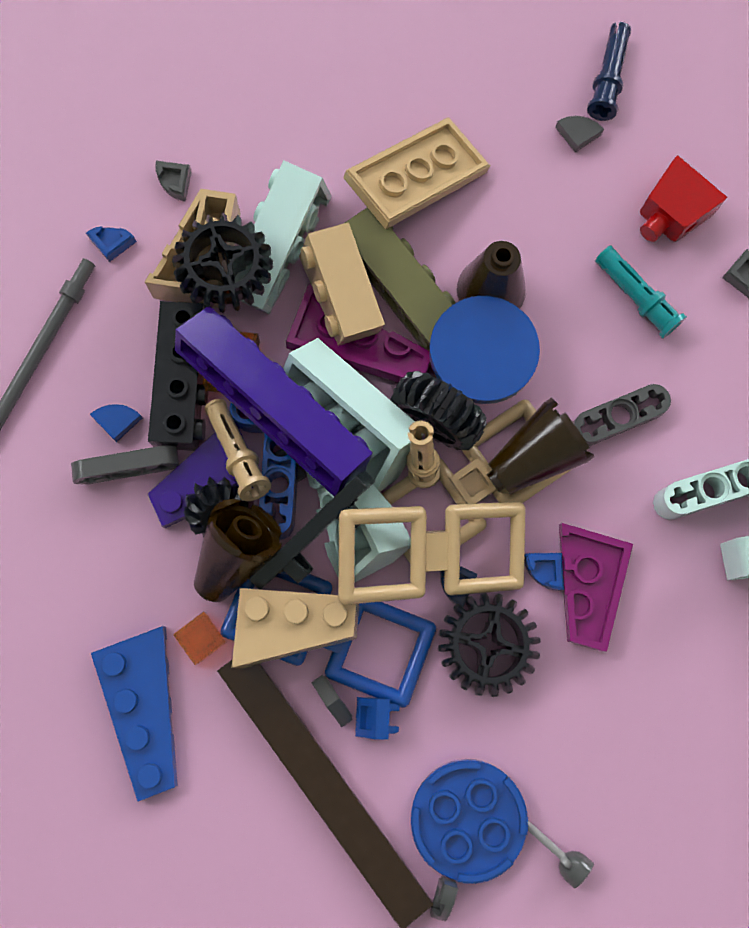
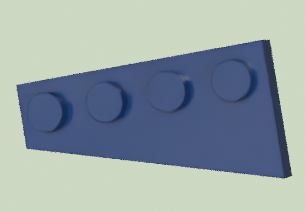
M166 626L158 627L91 653L137 802L178 785L175 743L171 722L172 703L169 695V662L166 655L165 641L167 640Z

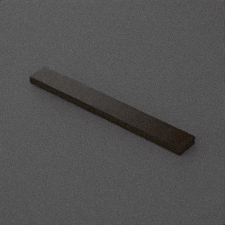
M232 660L217 670L400 928L409 926L433 906L432 900L260 663L242 669L232 668Z

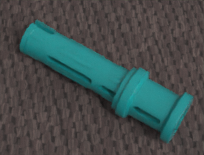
M612 245L608 246L597 256L595 262L637 304L639 315L642 318L647 317L660 330L659 336L662 339L672 333L687 318L684 313L679 314L665 300L666 295L659 290L655 292L619 255Z

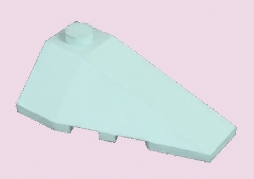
M306 471L310 487L317 489L320 508L322 509L334 496ZM374 484L359 496L358 500L354 503L358 509L392 507ZM335 519L327 527L330 542L324 544L327 556L338 577L339 521ZM403 523L363 524L355 530L354 583L395 562L411 547V538Z

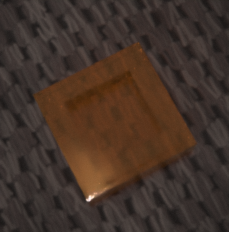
M202 612L173 634L194 665H198L227 643L206 612Z

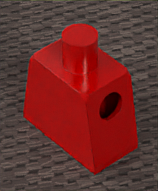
M677 155L640 209V214L647 220L640 227V232L650 242H655L662 234L671 241L677 242L712 217L727 199V196Z

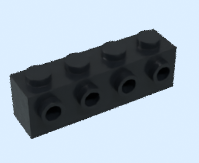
M160 301L148 442L153 447L175 446L177 450L195 451L199 447V440L204 441L206 422L205 419H201L202 405L206 406L208 403V385L204 384V377L175 351L176 329L205 309L203 303L195 305L188 302Z

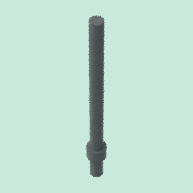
M83 258L71 280H66L59 291L61 294L60 299L0 400V430L73 304H78L85 293L83 287L95 268V264Z

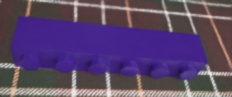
M206 307L176 329L175 351L334 497L355 476L366 470L373 454L366 442L361 437L353 435L348 431L333 412L325 410L318 404L305 387L298 386L289 378L281 365L269 360L259 350V347L253 340L245 338L240 334L226 316L219 315L212 307Z

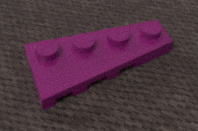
M308 283L286 340L287 349L296 350L319 338L353 369L395 382H399L401 378H404L407 372L420 371L427 373L430 363L429 351L394 331L389 333L381 329L377 334L338 346L335 337H330L327 331L325 314L315 297L312 285Z

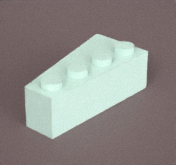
M283 160L280 169L273 171L268 183L270 191L265 202L261 201L258 204L253 217L255 233L262 231L265 235L264 244H269L271 247L269 258L273 259V269L268 271L271 274L270 283L262 284L265 291L263 295L252 293L254 297L252 307L267 314H270L290 276V270L286 269L288 264H294L299 260L301 248L304 244L303 236L305 232H313L319 222V217L317 216L320 204L327 206L332 197L322 177ZM252 264L246 266V270L236 275L235 283L248 274Z
M319 338L290 352L283 368L287 376L298 386L305 387L318 404L325 410L333 412L339 418L341 424L353 435L361 437L373 452L366 472L375 480L374 486L379 491H382L398 479L407 464V456L410 452L409 427L415 421Z

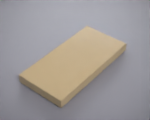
M448 117L345 170L343 179L381 225L388 229L486 174L490 165Z

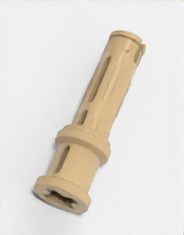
M224 399L210 401L204 408L205 413L209 417L217 438L228 458L226 469L229 475L234 476L239 486L237 493L240 499L243 501H253L263 497L271 489V483L268 477L262 475L258 467L259 458L257 454L247 448L227 407L226 401Z
M417 421L409 427L410 433H408L410 441V452L407 456L408 477L416 487L430 488L440 478V457L434 449V430L428 422ZM422 433L425 434L424 440H422Z

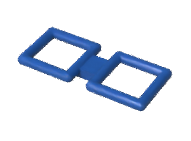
M285 571L276 576L314 591L315 594L331 595L333 589L329 581L311 574L300 583H296ZM250 578L237 589L220 630L223 637L235 641L240 588L253 589L255 586L250 581ZM383 602L359 603L358 625L365 611L419 632L399 689L397 690L342 668L353 640L324 647L332 651L325 669V675L330 680L375 698L390 699V703L405 708L409 705L436 633V625L432 621ZM308 651L290 655L280 660L300 666L304 663Z

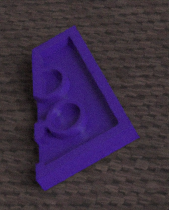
M216 432L148 493L163 528L172 526L185 519L186 494L195 493V483L201 486L208 485L209 477L214 479L215 483H218L223 477L229 480L231 485L237 483L235 477L229 475L226 469L228 458L217 438Z

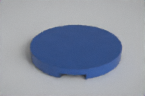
M491 296L470 297L450 306L436 322L429 345L430 362L436 377H439L447 384L451 383L454 388L462 391L465 396L473 399V402L476 404L498 403L516 395L533 376L540 356L539 338L529 317L514 304Z
M460 759L436 768L421 783L412 804L411 829L416 847L429 866L457 882L475 884L492 880L502 875L513 865V862L522 850L528 833V814L519 789L503 771L484 761Z

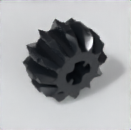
M209 477L208 485L205 486L195 483V493L186 494L184 516L195 535L202 533L204 537L208 518L214 506L224 500H241L237 493L239 488L237 483L231 485L230 481L225 477L218 483H215L214 479ZM242 500L239 505L248 508V502Z

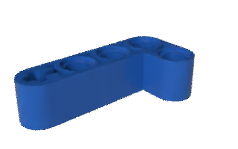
M233 403L230 404V413L241 430L249 433H264L250 419L241 418V411ZM264 434L262 475L268 477L270 483L279 477L287 478L289 485L282 493H274L269 490L267 494L259 499V507L275 519L276 508L273 503L280 504V515L286 521L285 523H279L282 532L279 540H283L290 536L295 526L298 463L288 454L283 457L275 456L273 449L277 444Z

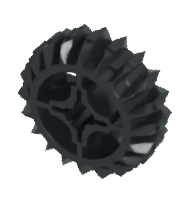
M224 213L221 214L220 221H213V218L207 214L205 225H201L194 220L192 224L194 232L183 230L181 235L184 242H176L174 248L178 255L172 258L173 266L177 268L174 271L176 281L182 282L180 285L182 293H191L190 298L195 305L204 299V308H213L215 303L218 304L219 311L223 314L227 309L226 304H233V308L236 311L241 309V300L252 306L254 303L252 293L262 296L265 292L262 284H268L271 281V274L268 271L273 269V259L269 258L271 255L270 245L264 244L265 235L262 231L255 233V225L252 222L242 226V219L239 215L232 222L227 220V215ZM225 242L236 243L238 246H230ZM211 245L209 252L199 256V260L195 261L199 253ZM219 252L227 264L228 274L225 273L223 266L219 263ZM252 264L248 274L235 283L236 275L246 270V266ZM218 280L223 286L212 285L205 281Z
M413 371L407 372L393 390L394 393L390 400L415 422H428L434 430L433 439L437 443L453 447L456 450H469L482 437L483 430L487 425L485 414L479 406L474 404L473 399L465 396L462 391L454 388L451 383L447 384L439 377H432L429 373Z
M487 593L480 594L479 606H477L475 599L469 596L465 599L468 611L461 605L456 604L453 610L459 618L455 619L449 615L445 616L444 622L452 626V630H439L438 635L442 638H449V644L439 645L438 651H450L451 655L450 658L442 660L441 664L443 667L455 664L456 669L450 673L449 678L455 680L463 674L465 676L461 683L463 690H467L473 681L476 682L475 695L482 696L485 685H488L490 696L497 697L499 693L498 684H501L505 693H512L513 687L510 679H513L518 685H524L526 681L519 672L523 670L526 673L533 674L535 668L526 662L527 658H540V653L529 651L530 645L541 642L540 637L529 638L527 632L534 630L537 625L535 622L527 623L526 625L522 623V620L529 614L526 609L519 611L516 615L513 613L517 605V601L514 599L510 600L504 608L502 607V594L495 595L493 604H490ZM489 613L488 622H485V627L480 634L461 632L463 626L471 617L476 614ZM501 617L515 631L518 645H514V643H510L502 637ZM491 633L492 642L506 649L490 650L491 655L487 656L485 654L486 647L471 641V639L488 638L487 634ZM459 643L473 648L476 652L477 673L473 672L463 661L459 650ZM499 655L516 657L513 664L505 672L497 676L488 677L489 670L493 667V663Z

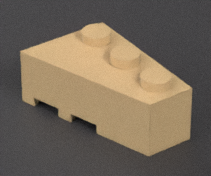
M207 189L199 190L178 225L179 231L171 244L166 245L162 252L163 257L153 274L150 273L144 282L153 299L193 303L190 298L191 293L183 294L180 289L182 282H178L175 279L174 271L177 268L173 266L172 258L178 254L174 246L176 242H184L181 235L183 230L194 232L192 226L194 220L201 225H205L207 214L213 218V221H220L222 213L227 215L229 222H232L237 215L240 217L241 212L236 194ZM225 242L227 245L230 246L235 245V243ZM211 245L204 248L195 261L199 260V256L208 253ZM219 252V263L227 274V264ZM218 280L205 281L212 285L223 286ZM215 303L213 308H219L218 304Z
M349 222L308 233L301 248L299 258L313 287L315 297L325 314V325L330 337H335L339 346L379 333L385 326Z
M240 588L232 668L242 669L255 664L357 639L359 604H342L339 601L338 595Z

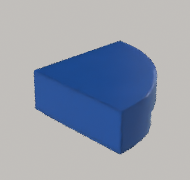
M99 226L86 232L88 238L109 262L137 242L135 237L123 228H103Z
M118 404L106 405L90 413L95 421L116 442L143 419L134 409Z
M525 553L524 564L528 573L537 583L551 590H564L562 553Z

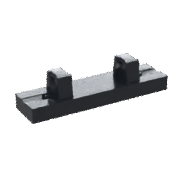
M366 470L355 476L278 551L273 559L250 578V581L261 590L278 574L285 571L296 583H300L313 570V567L301 552L335 519L339 521L341 511L345 509H358L354 503L375 480Z

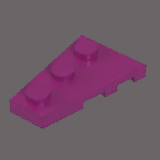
M561 523L559 524L563 565L567 642L600 652H607L633 544Z

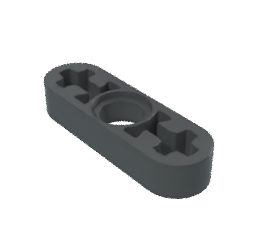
M657 384L647 385L582 412L573 423L587 444L592 446L659 418L669 409L671 397L663 386ZM649 396L651 399L658 398L660 403L656 408L650 405L639 412L637 406L645 402ZM617 406L624 407L629 412V422L626 424L615 422L611 415L612 409ZM603 418L604 425L599 426L593 432V436L589 432L583 433L581 431L585 420L588 425H592Z
M157 446L77 460L71 463L73 483L93 484L172 470L179 466L178 451L175 446Z

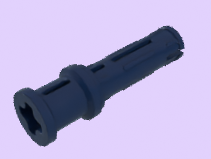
M619 22L617 33V24L613 23L611 25L602 69L593 81L594 96L588 103L587 112L596 120H611L618 111L616 100L623 89V81L620 75L631 34V27L625 22Z

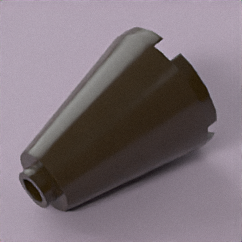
M496 241L479 254L462 271L458 279L456 293L459 301L475 296H491L504 299L521 308L525 300L526 287L521 255L517 247L507 241Z
M553 398L545 401L489 462L488 465L492 471L486 475L498 492L506 489L509 494L588 463V461L594 458V455L587 451L590 448L569 416L566 413L560 416L556 409L553 410V408L559 405Z
M237 499L224 500L214 506L208 518L194 578V588L203 599L211 602L224 601L273 559L281 549L282 543H280L279 537L282 532L280 526L261 507L253 504L251 508L239 505L242 500Z

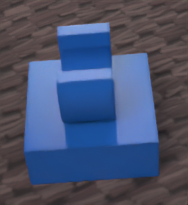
M357 697L355 736L375 740H389V734L399 732L398 726L389 725L390 711H400V706L390 703V699Z

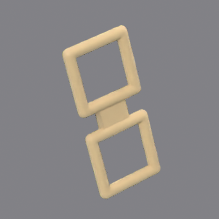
M521 400L488 422L480 440L469 450H462L470 464L455 474L450 471L445 462L440 458L439 480L456 504H477L491 494L495 496L499 503H524L570 471L568 470L511 494L506 489L498 492L486 475L492 469L477 447L521 417L528 421L536 412L530 401ZM407 476L383 492L382 495L390 504H393L417 487L411 483ZM484 518L467 519L469 522L460 528V546L486 528L487 523ZM411 547L404 553L409 563Z
M521 502L449 505L445 510V530L426 531V510L421 506L345 509L339 514V601L347 605L421 598L425 594L426 572L443 570L444 590L448 595L521 589L524 585L526 508ZM510 517L509 576L460 579V520ZM411 522L410 583L354 588L355 525Z

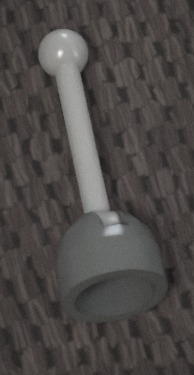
M528 821V831L560 859V874L573 888H577L589 875L594 863L578 851L564 853Z

